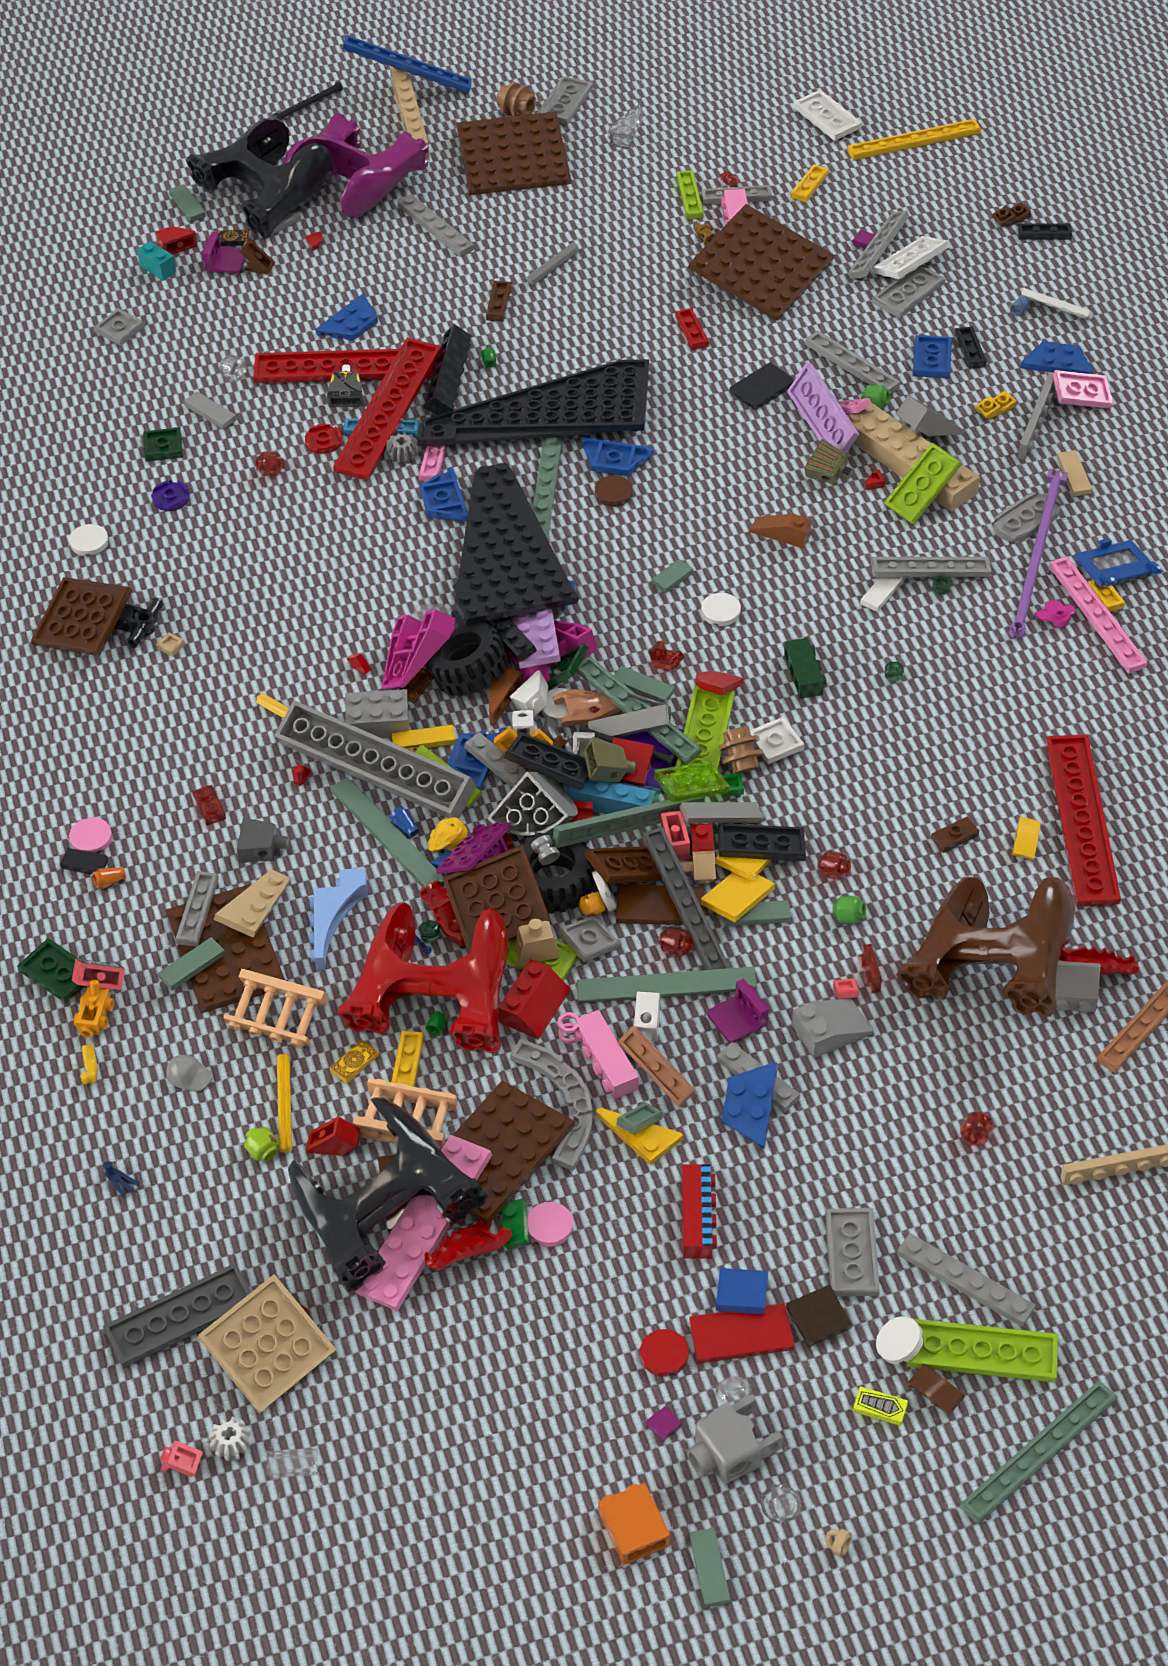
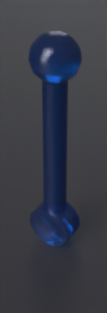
M415 934V941L423 948V952L430 954L432 952L431 947L426 946Z

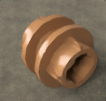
M512 82L508 86L503 85L499 89L496 103L498 108H501L502 113L507 116L530 115L535 109L536 97L535 94L531 93L529 87Z
M749 726L735 728L723 733L725 743L719 746V751H727L729 756L722 760L723 765H731L733 774L752 771L760 767L757 757L762 756L764 752L762 749L755 750L754 743L758 742L760 738L758 735L751 736Z

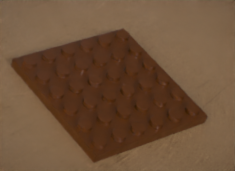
M557 112L456 123L469 196L571 184V175Z
M745 204L689 263L688 269L778 321L833 261L835 255Z

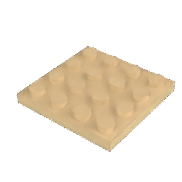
M275 1274L197 1336L259 1414L336 1351V1348Z

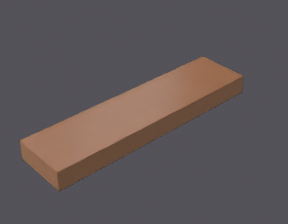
M632 1026L618 1041L622 1048L678 1107H682L696 1092L692 1085L636 1026Z

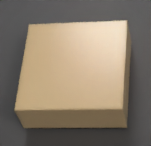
M169 632L156 646L158 650L173 657L185 646V640Z

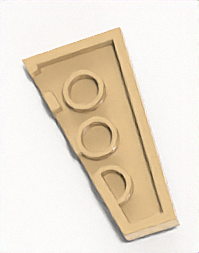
M271 869L215 914L214 920L254 938L289 885L291 878Z

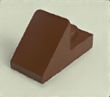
M250 238L244 242L239 251L249 261L244 268L246 271L267 275L275 264V261Z

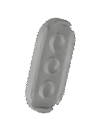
M1030 493L1000 512L994 520L993 529L995 534L1003 540L1019 542L1036 533L1039 529L1048 493ZM1057 498L1050 523L1057 519L1060 513V503Z

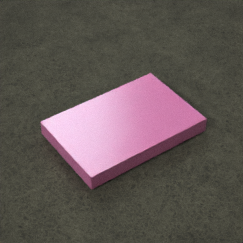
M1054 371L1053 379L1059 403L1111 409L1113 406L1106 376Z

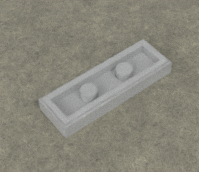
M195 392L184 400V405L223 430L237 420L235 414L199 392Z

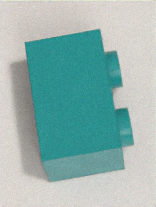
M152 241L137 249L140 266L162 281L177 273L174 256Z

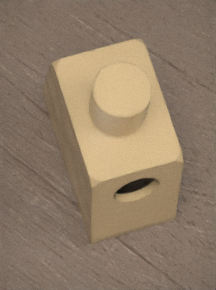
M532 919L528 925L518 928L515 951L519 966L526 965L530 959L541 962L560 958L558 945L549 921L541 922L539 919Z

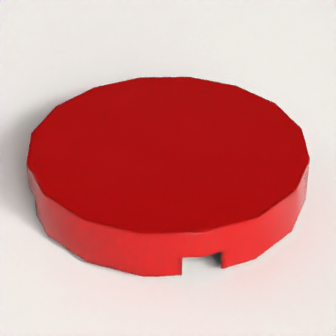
M318 424L311 427L309 432L305 434L306 447L318 454L334 452L342 444V433L336 426L334 428L330 424Z
M658 1329L649 1333L643 1339L640 1346V1359L644 1368L651 1374L660 1377L679 1373L686 1366L689 1358L688 1344L684 1337L676 1331L669 1329Z

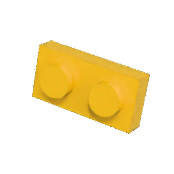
M1095 580L1088 581V584L1109 612L1124 608L1125 601L1112 585L1100 587Z

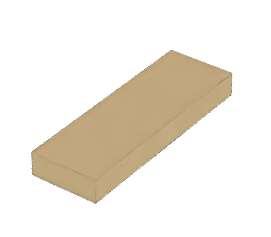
M1076 450L1057 453L1056 458L1062 472L1068 473L1066 481L1073 497L1092 494L1091 484Z

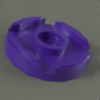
M167 480L154 487L151 498L154 506L159 510L175 511L187 505L190 500V493L187 485L183 482L177 481L176 483L172 482V480Z

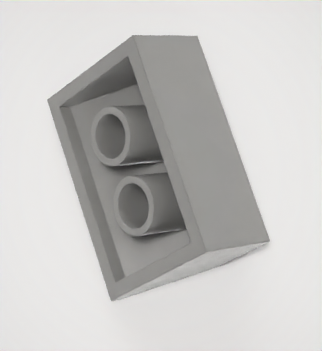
M1058 961L1055 994L1056 1010L1096 1012L1100 964Z

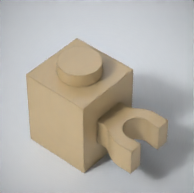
M714 851L692 852V861H679L684 872L693 871V879L698 880V883H711V879H716Z

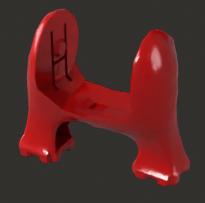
M406 902L393 905L378 926L366 957L363 971L353 992L339 1006L337 1014L340 1018L346 1019V1027L356 1032L371 1030L378 1034H384L389 1031L390 1027L389 1007L396 1000L413 995L454 997L461 1004L460 1014L451 1025L449 1031L451 1037L457 1038L456 1045L466 1051H475V1049H481L487 1053L500 1051L502 1043L498 1026V1000L509 948L507 931L502 915L493 908H487L482 911L475 928L471 953L448 966H429L409 963L415 941L413 911Z

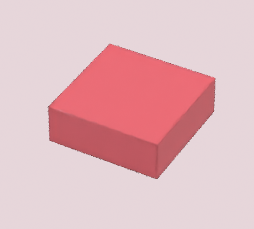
M855 978L833 981V990L837 999L859 997V989Z

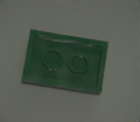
M49 938L17 965L20 973L64 1003L84 987L72 981L75 959L79 958Z

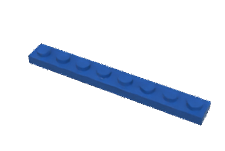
M345 35L342 49L349 53H355L366 59L378 61L380 64L392 66L397 70L409 72L411 75H417L428 81L440 83L445 87L457 89L459 92L468 94L470 92L472 79Z

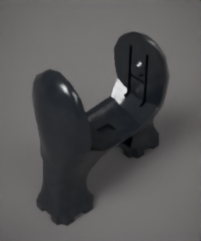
M277 118L260 119L234 143L225 148L201 155L191 154L185 159L192 171L190 173L191 178L197 186H203L208 193L215 191L219 183L226 178L238 179L247 184L251 189L261 193L256 199L244 201L241 204V208L247 216L245 220L251 231L254 233L258 231L264 239L271 236L278 222L287 213L310 201L325 187L333 171L331 153L328 148L317 143L303 146L290 162L276 167L273 166L285 155L289 144V130L284 122Z
M383 1096L374 1097L371 1101L387 1121L386 1127L394 1137H398L396 1159L371 1182L343 1200L327 1198L321 1185L312 1179L296 1159L292 1160L288 1167L293 1194L306 1219L317 1231L327 1248L334 1278L348 1293L352 1290H358L364 1285V1281L368 1277L377 1275L386 1264L383 1257L373 1246L365 1242L367 1232L388 1215L397 1211L410 1198L419 1195L433 1196L437 1203V1209L452 1226L465 1220L471 1210L479 1209L489 1197L475 1178L467 1176L444 1155L429 1132L409 1112Z

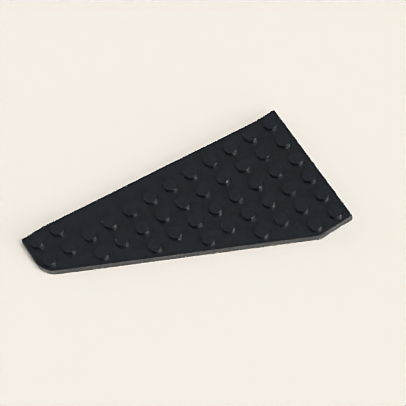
M649 359L617 360L428 417L420 423L417 438L418 446H450L462 443L619 431L645 430Z
M507 463L479 467L475 471L454 604L464 623L470 625L577 604L579 596L565 575L512 469Z

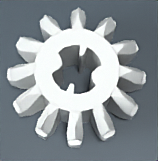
M233 1416L229 1422L222 1418V1425L214 1424V1432L209 1433L210 1449L213 1452L215 1451L218 1459L224 1456L228 1462L231 1456H235L239 1460V1453L247 1454V1446L252 1444L250 1428L245 1427L243 1420L236 1423V1419Z

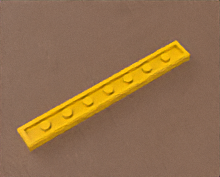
M975 119L848 145L847 151L853 160L981 134V128Z

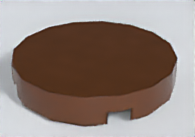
M621 476L604 477L595 485L596 499L606 506H621L623 502L630 501L633 495L632 484L628 479Z

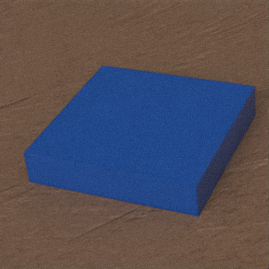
M720 1268L716 1311L765 1314L768 1271Z

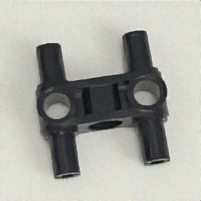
M155 597L147 609L129 604L125 605L114 628L131 633L127 638V644L130 647L137 648L144 636L155 632L157 615L163 607V601Z

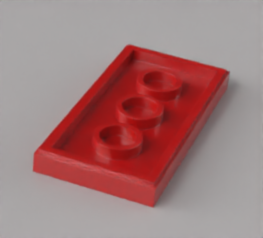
M785 1303L765 1306V1314L717 1312L689 1316L697 1364L794 1350V1341Z

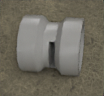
M549 835L540 836L531 844L533 851L538 854V860L541 865L551 864L560 856L557 848L553 847V841Z

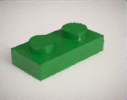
M521 1198L507 1203L502 1209L503 1228H507L512 1232L510 1239L504 1244V1247L508 1250L529 1244L527 1202Z

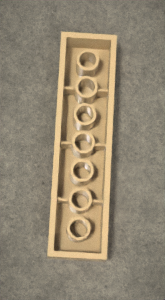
M873 403L859 413L847 415L859 433L853 444L902 478L906 476L931 444ZM962 465L934 500L949 511H954L978 494L980 476Z

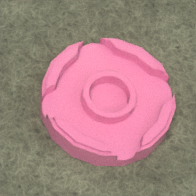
M87 818L77 822L71 828L69 838L73 849L96 853L99 850L102 852L111 844L112 832L106 821L100 818Z
M544 1202L535 1206L528 1214L529 1237L534 1242L536 1241L545 1247H555L563 1244L573 1231V1217L570 1211L562 1204L555 1202Z

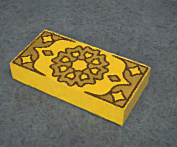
M361 1039L333 1064L330 1070L335 1076L348 1084L379 1056L378 1051Z

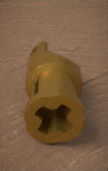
M707 222L704 224L693 223L694 231L700 239H703V243L706 246L716 236V233L712 232L713 230Z

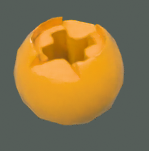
M599 891L580 898V910L587 917L606 910V905Z

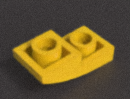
M1003 391L995 398L988 396L975 405V409L986 419L993 418L1016 407L1017 400L1007 391Z
M1019 817L1012 855L1029 860L1034 859L1040 832V821Z

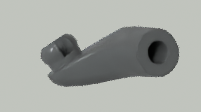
M546 717L543 732L551 740L561 736L565 741L562 748L566 747L569 736L566 733L563 736V733L558 731L555 718Z

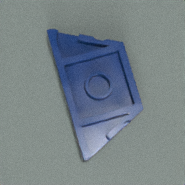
M361 294L317 327L315 332L317 336L326 333L331 334L332 338L354 341L378 323V316L366 296Z
M1042 341L1021 362V369L1053 373L1055 370L1084 374L1093 373V369L1081 347L1072 344Z
M582 438V445L591 471L629 476L654 454V447Z
M453 466L447 468L445 474L441 476L437 474L431 480L419 485L428 517L467 522L468 512Z
M499 729L498 733L486 734V731H480V733L496 745L494 738L505 729ZM477 733L460 734L447 764L454 770L470 776L476 787L481 791L490 769L464 748L465 743Z
M776 1062L729 1077L722 1114V1123L730 1129H735L741 1136L749 1138L757 1143L760 1148L764 1149L778 1071V1063Z

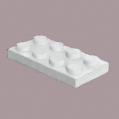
M822 90L794 101V108L834 141L862 127V122Z
M922 236L873 267L874 274L902 279L909 272L915 271L920 265L929 262L931 258L942 254V251L949 248L948 241Z

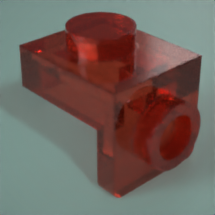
M658 641L648 651L654 667L659 669L673 670L685 658L682 651L667 650L663 641Z

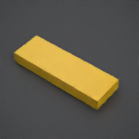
M813 164L792 190L790 198L806 203L828 176L829 169Z
M453 725L392 733L393 743L403 748L420 747L421 744L426 748L456 744Z
M401 1031L391 1083H404L415 1087L424 1042V1032Z

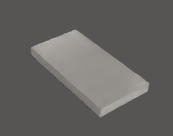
M562 76L537 114L557 112L559 124L568 126L592 90L593 83Z
M920 265L915 271L909 272L902 279H896L872 298V303L901 318L944 285L946 278Z
M873 1208L825 1209L830 1286L837 1297L879 1296Z

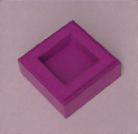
M860 230L853 239V245L866 249L876 234Z
M666 1406L646 1420V1425L662 1442L681 1428V1422Z

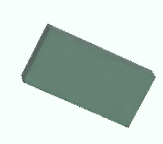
M678 559L652 578V584L666 594L692 575L693 568Z
M645 1102L618 1117L616 1125L635 1135L660 1121L663 1117V1112Z

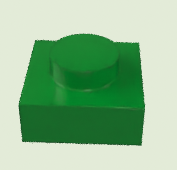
M741 773L720 775L723 797L744 794Z

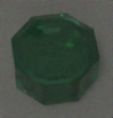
M939 575L933 578L932 590L936 594L945 595L950 592L952 581L947 576Z
M889 662L885 665V677L890 681H899L904 677V666L899 662Z
M427 920L418 927L421 939L428 942L436 940L441 934L440 927L436 921Z

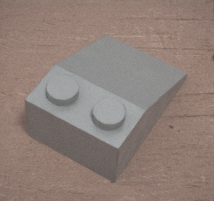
M909 395L896 413L897 416L902 418L900 422L918 435L921 432L927 436L960 435L965 433V430Z
M852 998L813 1001L793 1010L792 1026L813 1059L873 1034L872 1028Z

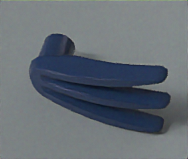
M111 1161L104 1162L105 1176L124 1198H126V1194L116 1182L132 1193L134 1189L125 1181L140 1186L138 1181L114 1168Z

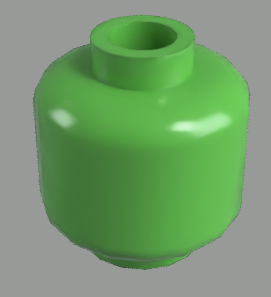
M868 385L865 391L862 392L861 399L870 398L871 403L883 409L890 402V392L884 385Z
M840 896L837 903L833 904V916H836L838 922L842 924H858L866 916V903L859 896Z

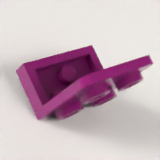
M211 232L210 237L206 240L205 250H202L201 253L205 270L238 274L241 272L246 258L239 252L241 248L221 246L219 232Z
M743 978L736 982L735 996L710 1008L707 1011V1016L729 1043H735L768 1025L769 1006L757 996L755 988L751 984L749 985Z

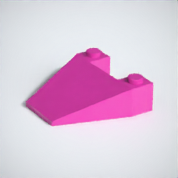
M436 609L426 611L423 621L407 614L398 616L391 635L382 689L404 688L454 632L456 619Z
M554 620L560 657L581 644H586L589 647L584 658L598 650L592 629L577 623ZM504 645L515 669L522 672L523 683L537 670L542 673L545 681L550 679L547 668L556 662L520 669L519 660Z

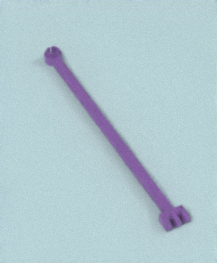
M1053 469L1048 470L1046 482H1049L1050 486L1015 621L1010 625L1009 635L1012 638L1015 637L1017 628V639H1021L1025 635L1026 626L1024 623L1059 486H1065L1067 472H1064L1063 476L1059 477L1060 471L1056 470V474L1052 475Z

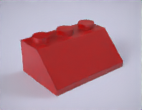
M530 959L498 1007L499 1023L540 1039L569 994L570 987L551 967Z

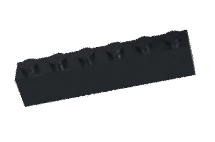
M453 324L443 335L441 353L436 360L424 408L435 415L454 410V400L458 396L457 389L461 384L460 378L465 370L464 363L468 359L467 352L471 347L470 340L472 335L456 324Z

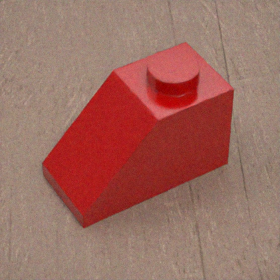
M170 226L155 231L157 245L172 255L198 246L194 230Z
M712 823L691 824V854L692 852L714 851Z
M338 1116L309 1132L306 1152L342 1156L356 1149L359 1143L360 1128Z

